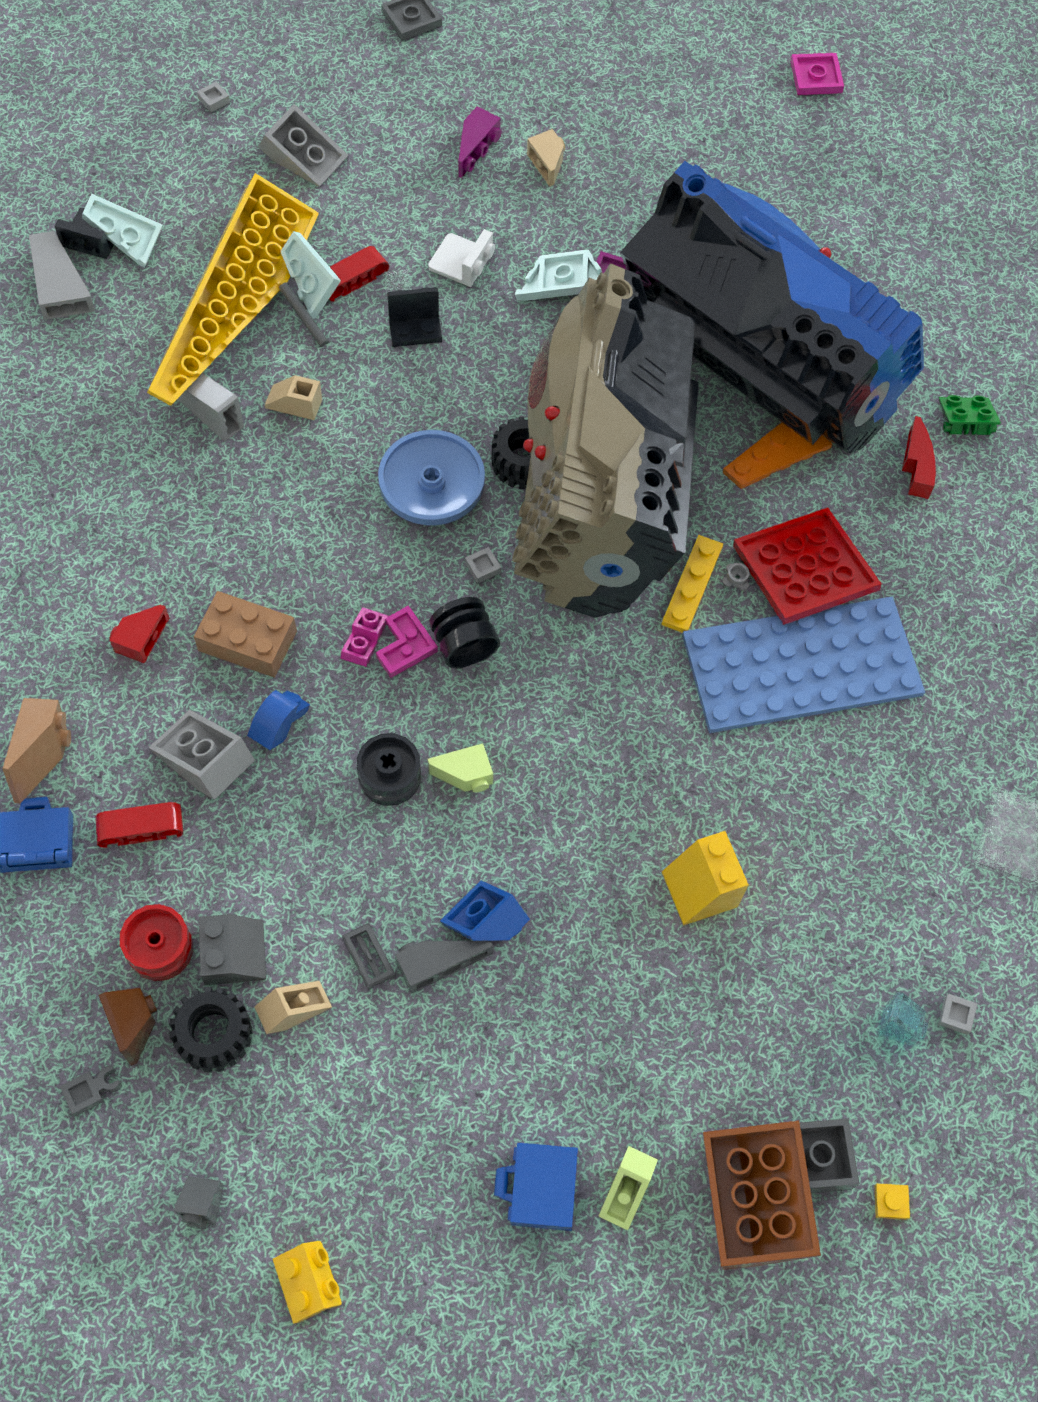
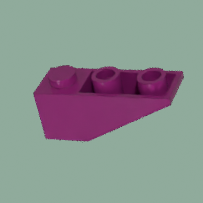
M478 106L464 120L458 160V177L460 178L466 172H471L474 169L479 157L483 158L487 154L489 146L493 142H498L502 134L500 129L501 118Z

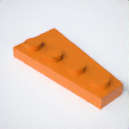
M781 422L724 467L722 473L742 489L769 477L770 474L779 470L782 471L789 468L792 464L801 460L804 461L813 457L814 454L830 449L832 443L821 435L812 445Z

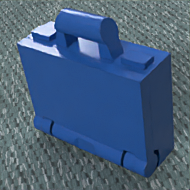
M48 797L25 798L20 804L19 811L0 812V873L72 867L73 814L69 807L51 808Z
M517 1143L513 1153L515 1165L496 1169L494 1196L512 1203V1207L509 1206L508 1221H510L512 1226L572 1231L578 1148ZM509 1174H514L513 1194H507Z

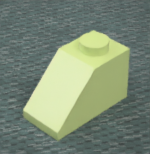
M483 743L428 759V770L431 775L465 792L470 790L482 792L488 789L489 785L493 784V772Z
M628 1146L599 1217L628 1230L658 1160Z

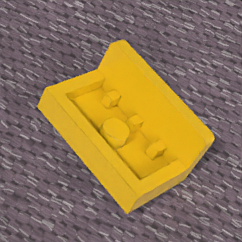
M321 1241L302 1243L273 1258L293 1324L342 1304L339 1296V1286L333 1278L328 1263V1253Z

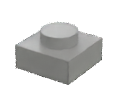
M217 82L197 91L198 99L210 113L230 103L229 95Z
M489 547L465 557V564L477 584L501 573V566Z
M947 994L944 997L938 1025L968 1035L972 1029L977 1003Z

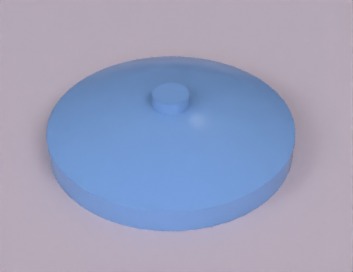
M423 430L400 438L388 448L379 466V488L389 508L405 520L421 525H442L462 518L476 506L484 490L485 470L482 459L476 449L463 438L446 431Z

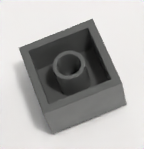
M849 1118L800 1122L811 1193L846 1191L858 1186L860 1182Z

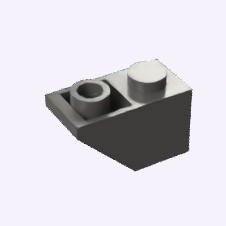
M188 1176L175 1204L174 1212L182 1218L181 1222L187 1223V1227L206 1229L207 1224L216 1225L224 1185L219 1180Z

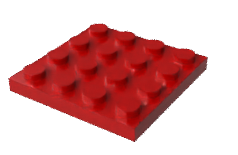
M828 507L736 538L733 542L734 549L748 567L750 574L783 625L880 591L882 585Z

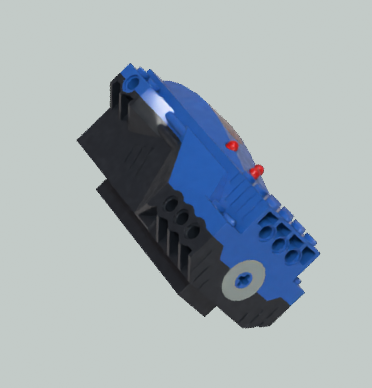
M684 161L664 183L655 213L620 252L626 269L640 275L648 301L695 319L692 356L812 445L823 435L846 453H853L856 450L862 449L897 411L898 397L924 369L923 323L918 314L902 309L896 299L880 294L878 288L869 281L865 283L831 260L832 252L829 248L823 247L820 249L791 219L774 206L753 194L722 183L717 178H711L696 164L692 166Z

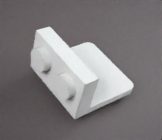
M484 229L476 243L452 233L447 234L428 264L429 270L471 287L476 278L482 273L488 259L494 253L493 232Z

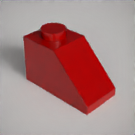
M160 604L123 617L119 625L115 626L110 633L109 641L114 652L145 663L170 619L166 606Z

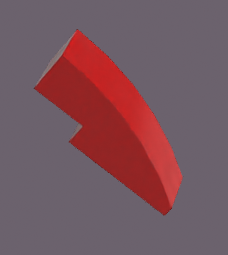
M915 416L909 430L902 471L912 473L908 495L929 499L935 486V455L930 436L921 417Z

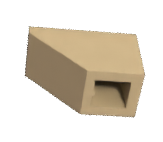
M294 375L272 386L265 403V408L315 420L322 402L320 381Z

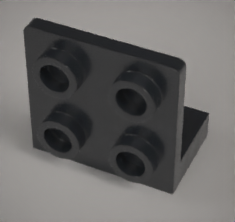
M85 208L78 210L73 221L57 220L54 227L63 247L107 259L114 244L106 238L105 231L93 228L82 219Z
M437 287L397 290L387 293L392 347L442 342L439 320V292Z

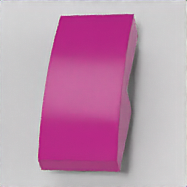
M362 607L352 624V633L341 650V659L367 667L386 625L385 618L388 615Z

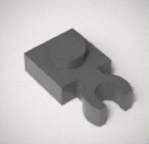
M113 1066L104 1067L96 1078H93L92 1074L88 1071L60 1086L74 1117L104 1102L101 1096L102 1092H115L122 1087L119 1080L111 1084L106 1083L107 1077L116 1072Z

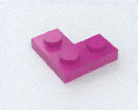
M409 605L385 618L386 625L397 641L377 651L376 658L390 678L438 652V646Z

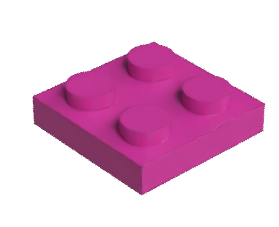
M837 53L792 54L790 63L797 95L843 93L844 83Z

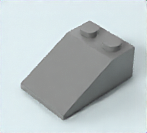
M295 104L264 135L258 146L272 161L318 187L348 157V154Z
M188 710L149 747L152 753L194 788L214 800L255 761L240 736L191 710Z

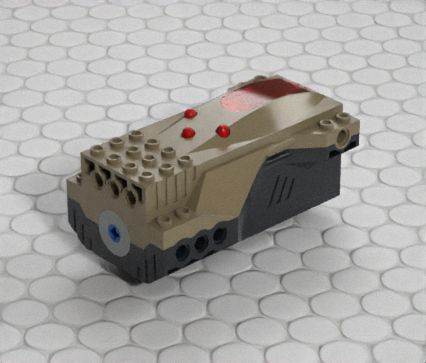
M611 263L604 273L601 272L598 275L597 280L588 278L580 293L571 299L563 309L543 341L532 366L527 399L529 439L525 440L523 444L524 449L531 453L525 500L519 510V517H522V521L518 526L515 536L519 542L512 557V561L516 562L514 574L543 583V589L546 590L545 602L593 618L627 610L653 580L661 581L685 554L699 382L690 379L695 319L648 301L640 275Z

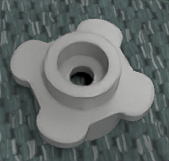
M742 563L728 564L726 566L727 575L723 578V584L726 587H737L741 591L747 590L749 588L748 578L751 577L748 567Z

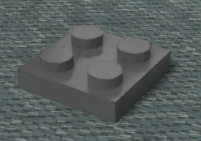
M391 0L381 4L382 13L402 41L442 26V18L429 0Z

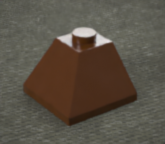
M141 988L99 994L120 1053L131 1066L137 1064L156 1023L153 1013L158 1010L151 994L145 996Z

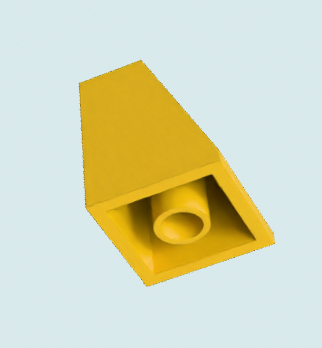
M726 831L698 839L662 871L683 926L737 908L749 886Z

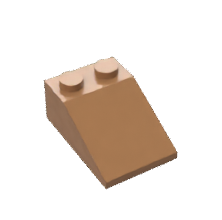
M23 698L2 768L14 803L20 804L63 758L65 747L70 746L71 731L66 728V713L62 712L59 700Z

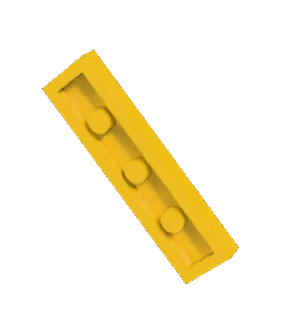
M698 535L661 625L681 633L689 631L723 548V543Z

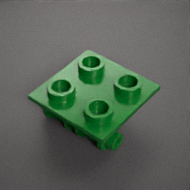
M957 395L939 397V402L948 422L945 421L943 424V431L948 432L949 435L962 434V430L964 435H967L970 428L972 435H991V433L996 432L997 425H1001V421L989 398L980 395L973 396L972 398Z

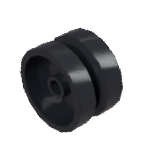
M385 733L370 738L361 747L357 756V774L359 785L364 795L374 803L383 806H394L408 801L417 792L421 783L420 755L410 740L395 733Z

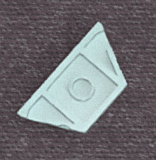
M589 250L542 255L536 261L534 268L525 277L526 284L522 290H516L515 296L517 300L528 301L577 295L588 278L597 280L602 270L598 263L594 261Z

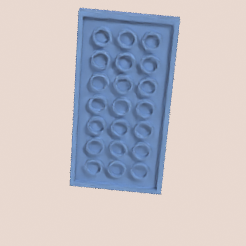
M893 596L835 606L783 625L778 616L683 631L682 634L709 733L915 698L925 694Z

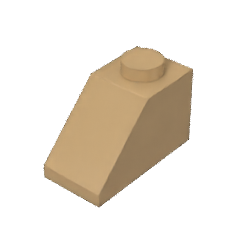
M551 129L527 139V155L549 186L554 185L563 162L565 144L563 139L558 137L554 130Z
M320 981L275 988L254 1008L266 1034L288 1030L332 1008Z

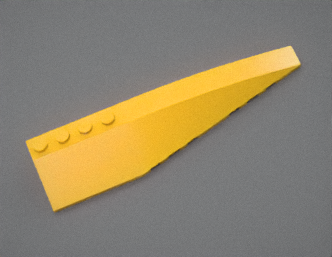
M255 173L182 316L147 391L148 394L172 406L280 291L279 286L285 282L287 283L290 278L289 271L281 254L282 248L293 231L301 233L306 240L308 239L319 214L317 211Z

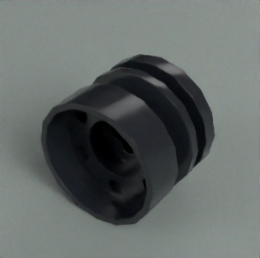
M463 597L450 601L436 610L429 619V626L432 632H434L436 641L440 643V651L446 665L450 668L460 669L484 661L492 656L500 647V639L494 626L489 622V615L485 611L483 601L477 597Z

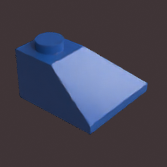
M481 880L440 922L447 928L473 941L510 940L522 930V927L530 919L512 894Z

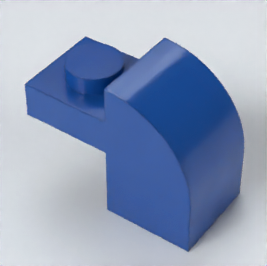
M277 690L273 691L256 712L247 736L265 748L272 750L284 742L292 722L305 715L310 704L301 699L298 694L288 690L283 693Z

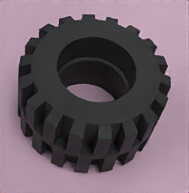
M518 417L516 421L512 418L508 420L507 425L501 424L499 431H495L494 438L492 439L491 463L492 467L494 466L493 471L495 475L499 474V480L503 483L508 480V486L510 487L519 484V489H525V485H527L531 456L521 457L512 452L515 449L524 448V441L529 439L528 420L524 419V417Z
M205 987V992L203 993L196 989L192 991L193 997L188 999L184 996L180 1000L183 1004L181 1008L175 1006L173 1010L175 1018H170L169 1026L172 1029L169 1032L170 1039L186 1064L189 1063L192 1068L196 1070L202 1068L204 1072L211 1073L213 1068H216L218 1072L224 1071V1065L229 1064L232 1067L237 1064L235 1059L238 1056L243 1058L246 1054L244 1048L246 1046L250 1047V1034H253L250 1017L241 1000L239 1001L232 992L227 994L225 989L218 987L217 991H213L212 987ZM216 1014L228 1019V1030L221 1040L207 1045L195 1041V1027L204 1017Z

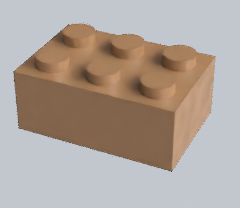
M217 591L194 635V639L200 652L275 678L297 633L295 619L292 616Z

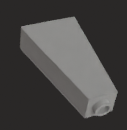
M55 232L29 235L38 302L44 320L94 312L95 309L90 293Z
M203 373L178 398L186 408L224 442L244 427L238 397Z

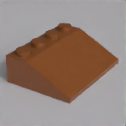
M799 1120L703 1132L722 1269L756 1267L821 1256Z

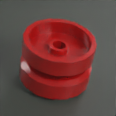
M154 904L135 910L124 921L120 931V948L132 969L142 978L152 981L169 980L179 975L189 965L194 952L193 938L182 916L171 907Z

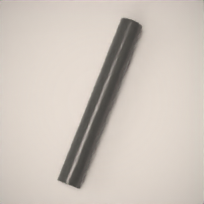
M286 282L281 284L279 290L319 346L322 347L328 344L329 341Z

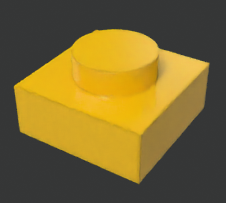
M876 1183L874 1185L876 1218L910 1219L908 1185Z

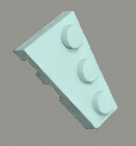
M91 194L82 214L84 221L93 228L105 231L106 238L137 264L145 268L162 230V224L94 194Z
M293 231L282 248L281 254L290 276L295 278L299 288L297 293L300 300L304 301L307 312L312 319H315L341 280L301 233Z

